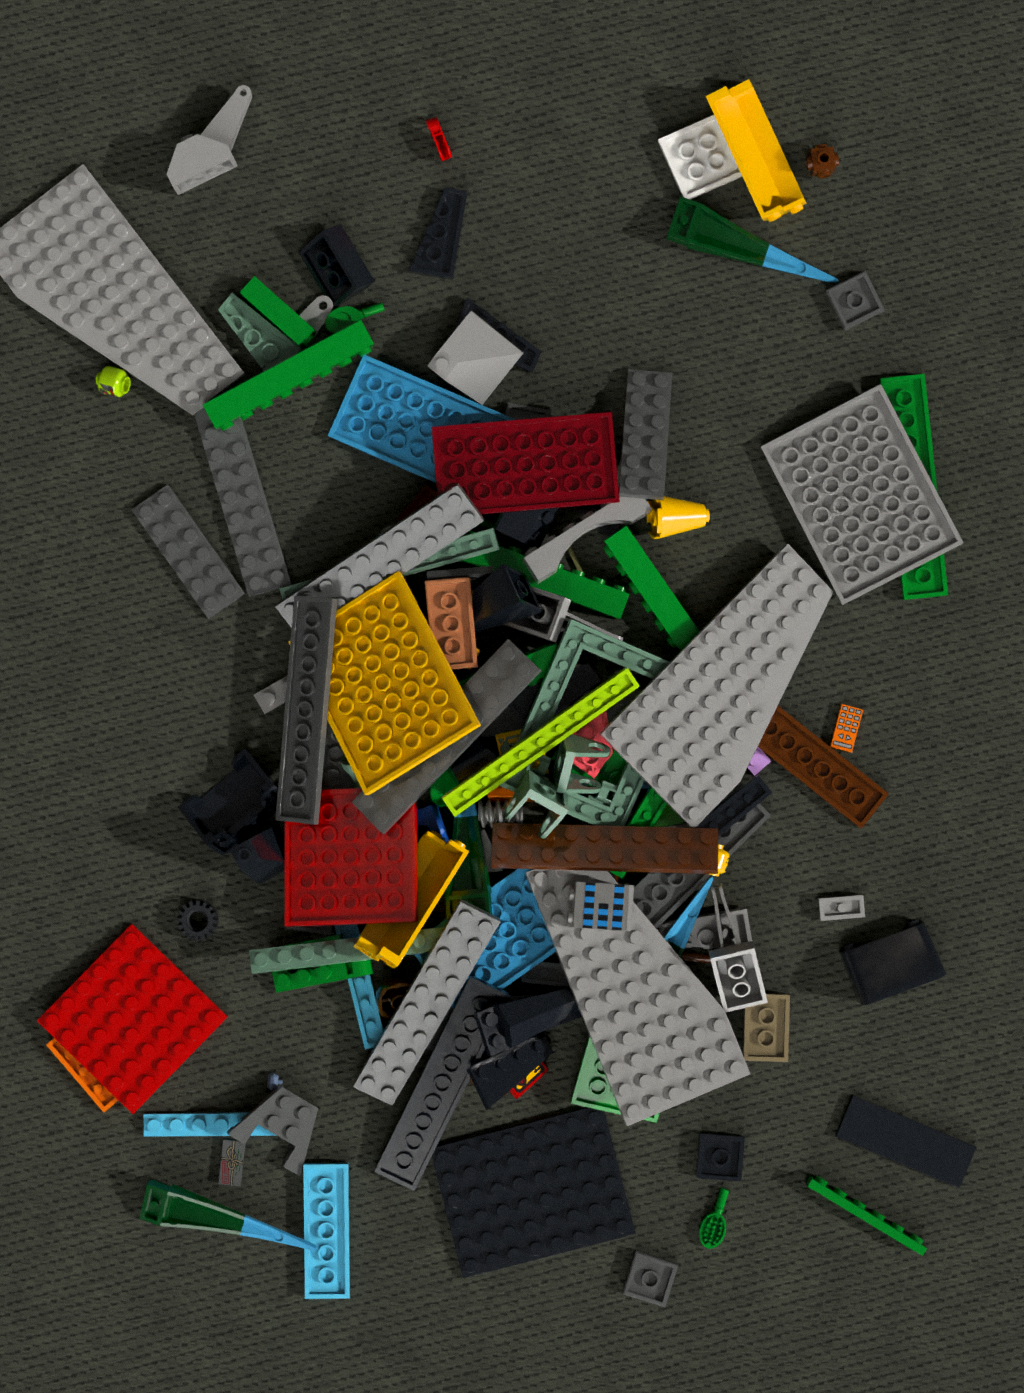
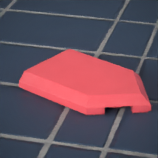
M607 710L573 733L574 735L603 743L610 748V754L607 757H574L573 764L592 778L597 776L605 762L613 754L612 746L599 734L609 724ZM590 747L593 750L603 751L600 748Z

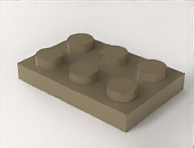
M766 993L768 1003L744 1008L743 1057L745 1061L788 1062L790 994Z

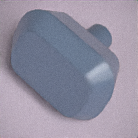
M271 1072L268 1075L267 1087L270 1090H274L278 1084H283V1080H278L279 1076Z

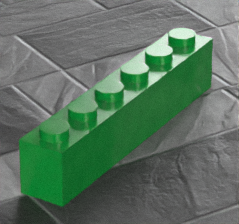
M623 526L603 540L605 546L602 548L609 558L614 557L618 563L615 567L621 576L626 575L630 580L628 586L635 595L639 593L643 599L640 603L647 613L651 611L656 619L653 622L661 632L664 629L668 635L666 641L673 650L677 648L681 651L700 631L628 527Z

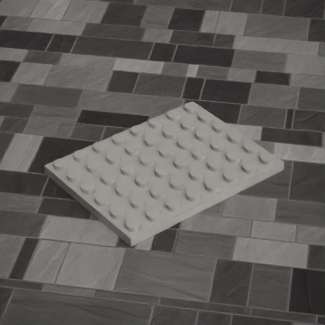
M881 384L761 446L842 605L963 544L955 525Z

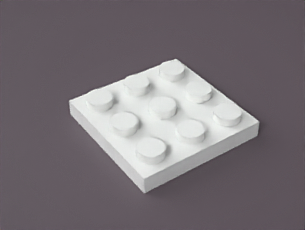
M714 115L658 139L659 146L684 198L691 200L743 177Z

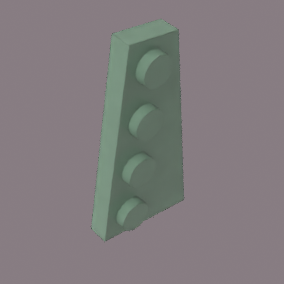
M231 293L218 309L263 371L301 352L302 349L235 294Z

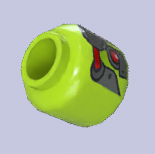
M106 366L101 372H98L96 384L102 394L121 397L129 391L131 379L125 370Z

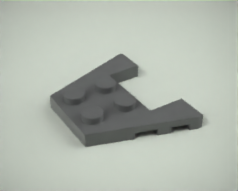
M279 1085L258 1103V1106L253 1111L243 1116L242 1120L234 1127L232 1126L228 1129L226 1133L241 1143L246 1144L257 1125L269 1130L293 1145L281 1165L300 1176L318 1108Z

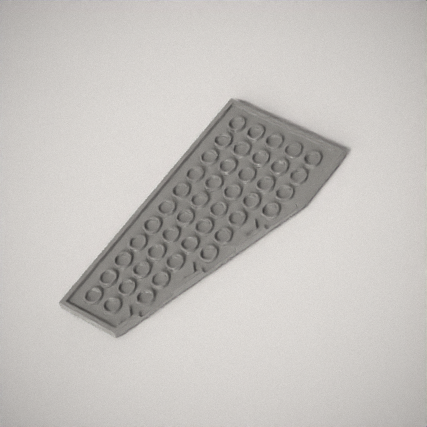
M84 164L0 227V276L18 299L191 415L202 409L203 404L216 398L246 375Z
M785 544L599 733L690 828H696L741 781L833 594L829 586L789 544Z
M533 869L525 873L625 1126L632 1125L750 1075L725 1010L634 902L631 931L620 932L570 928V923H567V910L571 909L572 900L568 899L569 887L573 886V882L618 884L608 871Z

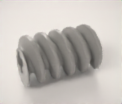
M480 799L478 800V820L483 828L486 827L488 821L491 828H493V823H496V821L498 823L516 822L523 824V805L508 820L504 818V812L509 803L508 800L504 801L503 806H501L499 800H496L494 806H492L490 799H487L485 806H483Z

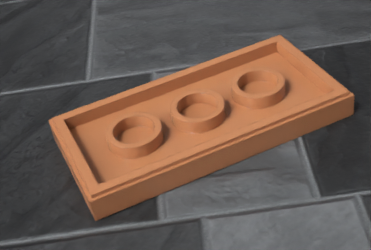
M470 577L425 581L429 627L451 669L478 668Z

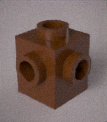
M827 144L814 146V149H811L806 157V168L810 170L811 177H830L836 170V166H839L838 153H834L833 146L827 147ZM826 157L827 162H822L820 158Z

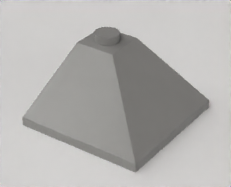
M470 311L427 366L445 381L483 405L522 356L523 352L473 311Z

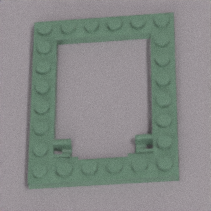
M569 619L516 744L554 717L583 649L651 679H654L669 661ZM545 755L540 756L536 759L540 761L537 769L532 767L533 761L499 786L515 792L528 770L549 780L544 775L549 767L551 758ZM626 762L617 784L614 785L602 780L600 792L595 794V797L591 795L585 797L578 793H567L569 808L567 814L596 826H625L644 779ZM610 790L613 794L610 799H607L606 797Z

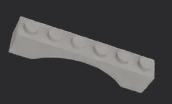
M619 497V503L600 505L601 509L593 513V511L585 514L581 518L583 521L576 525L571 523L563 529L564 533L557 537L554 534L544 541L545 545L538 549L535 546L525 553L526 557H524L523 563L536 583H541L557 572L559 563L567 549L583 534L605 525H632L650 514L652 508L646 499Z

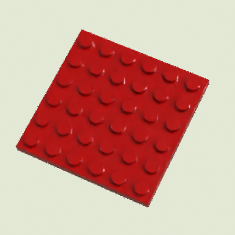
M362 788L321 790L318 825L285 821V926L418 922L417 801L385 834H382L352 803L363 791Z
M131 924L37 1022L134 1114L228 1016L137 927Z

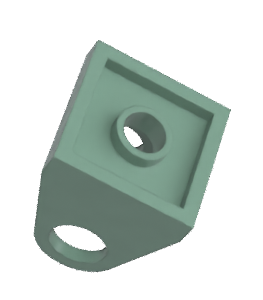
M574 734L560 742L552 770L556 791L561 793L591 794L600 792L601 784L598 781L571 773L574 757H607L610 754V748L603 743ZM590 747L600 748L603 751L593 750ZM580 783H587L594 787H586Z
M528 770L504 812V818L511 819L528 798L550 809L538 833V837L545 839L569 811L567 793L557 792L555 784Z

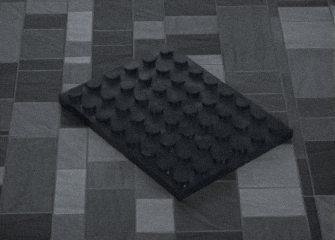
M586 1107L438 1145L432 1155L463 1279L636 1234L605 1111Z

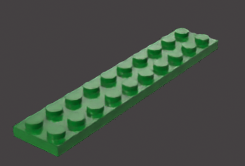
M925 374L880 378L879 384L882 385L937 491ZM944 554L900 576L903 600L948 595Z

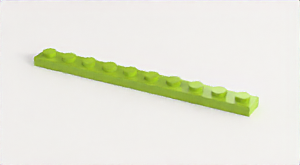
M627 667L623 668L441 797L453 816L456 817L640 687L630 670Z

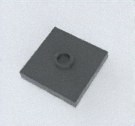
M866 271L825 290L844 331L885 311Z
M635 1250L622 1294L665 1307L677 1272L678 1263Z

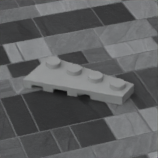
M742 907L729 910L740 943L752 941L747 908ZM720 911L725 947L736 945L737 943L726 911ZM715 912L698 915L685 948H721ZM676 920L665 921L659 926L660 934L663 937Z

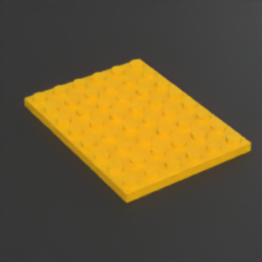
M399 571L336 611L327 720L364 794L368 796L481 726L409 586Z

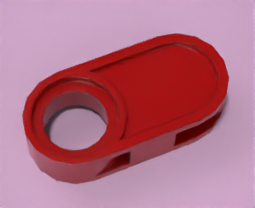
M437 117L426 120L441 161L452 158Z

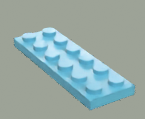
M349 1162L304 1163V1240L318 1246L316 1251L304 1249L305 1299L350 1298Z

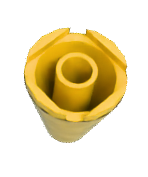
M664 496V500L652 499V501H647L652 508L650 514L646 515L647 524L650 522L652 531L648 532L651 539H660L704 527L710 519L709 509H706L704 504Z

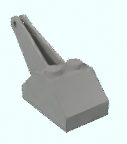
M241 85L236 89L201 135H187L176 145L167 176L178 195L238 166L231 151L252 99V92L248 86ZM243 92L247 93L245 96H241Z
M532 586L531 588L542 612L503 624L526 634L556 643L559 633L565 630L561 627L566 617L623 641V637L612 634L568 613L570 599Z
M718 883L721 899L737 943L736 945L725 947L718 900L714 885H711L721 948L709 951V956L723 1009L725 1012L768 1003L753 941L740 943L725 900L722 884Z

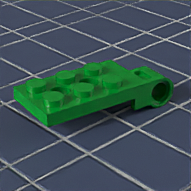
M343 934L284 946L343 939ZM371 960L318 966L316 969L312 967L298 968L296 973L291 970L272 972L276 993L373 974Z

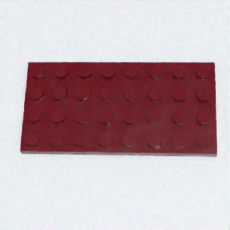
M612 412L432 427L437 496L456 483H459L481 514L620 502Z

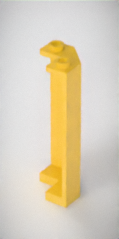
M748 79L730 89L725 86L707 95L706 98L761 218L764 221L772 222L788 212L795 214L803 210V205L807 204L751 81Z
M433 830L431 832L426 831L417 843L418 922L367 924L353 947L376 961L381 959L394 969L398 967L469 853L465 849V844L456 839L454 841L450 839L445 842L439 833Z

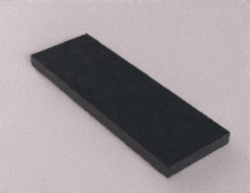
M853 1094L835 1135L838 1138L957 1188H960L977 1148L972 1144Z

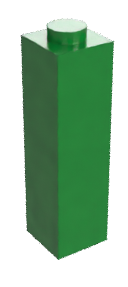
M255 276L239 292L244 299L301 349L305 346H310L315 340L316 331Z

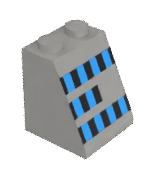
M573 882V886H570L568 891V899L572 900L571 909L567 910V923H570V928L620 932L631 931L634 885Z

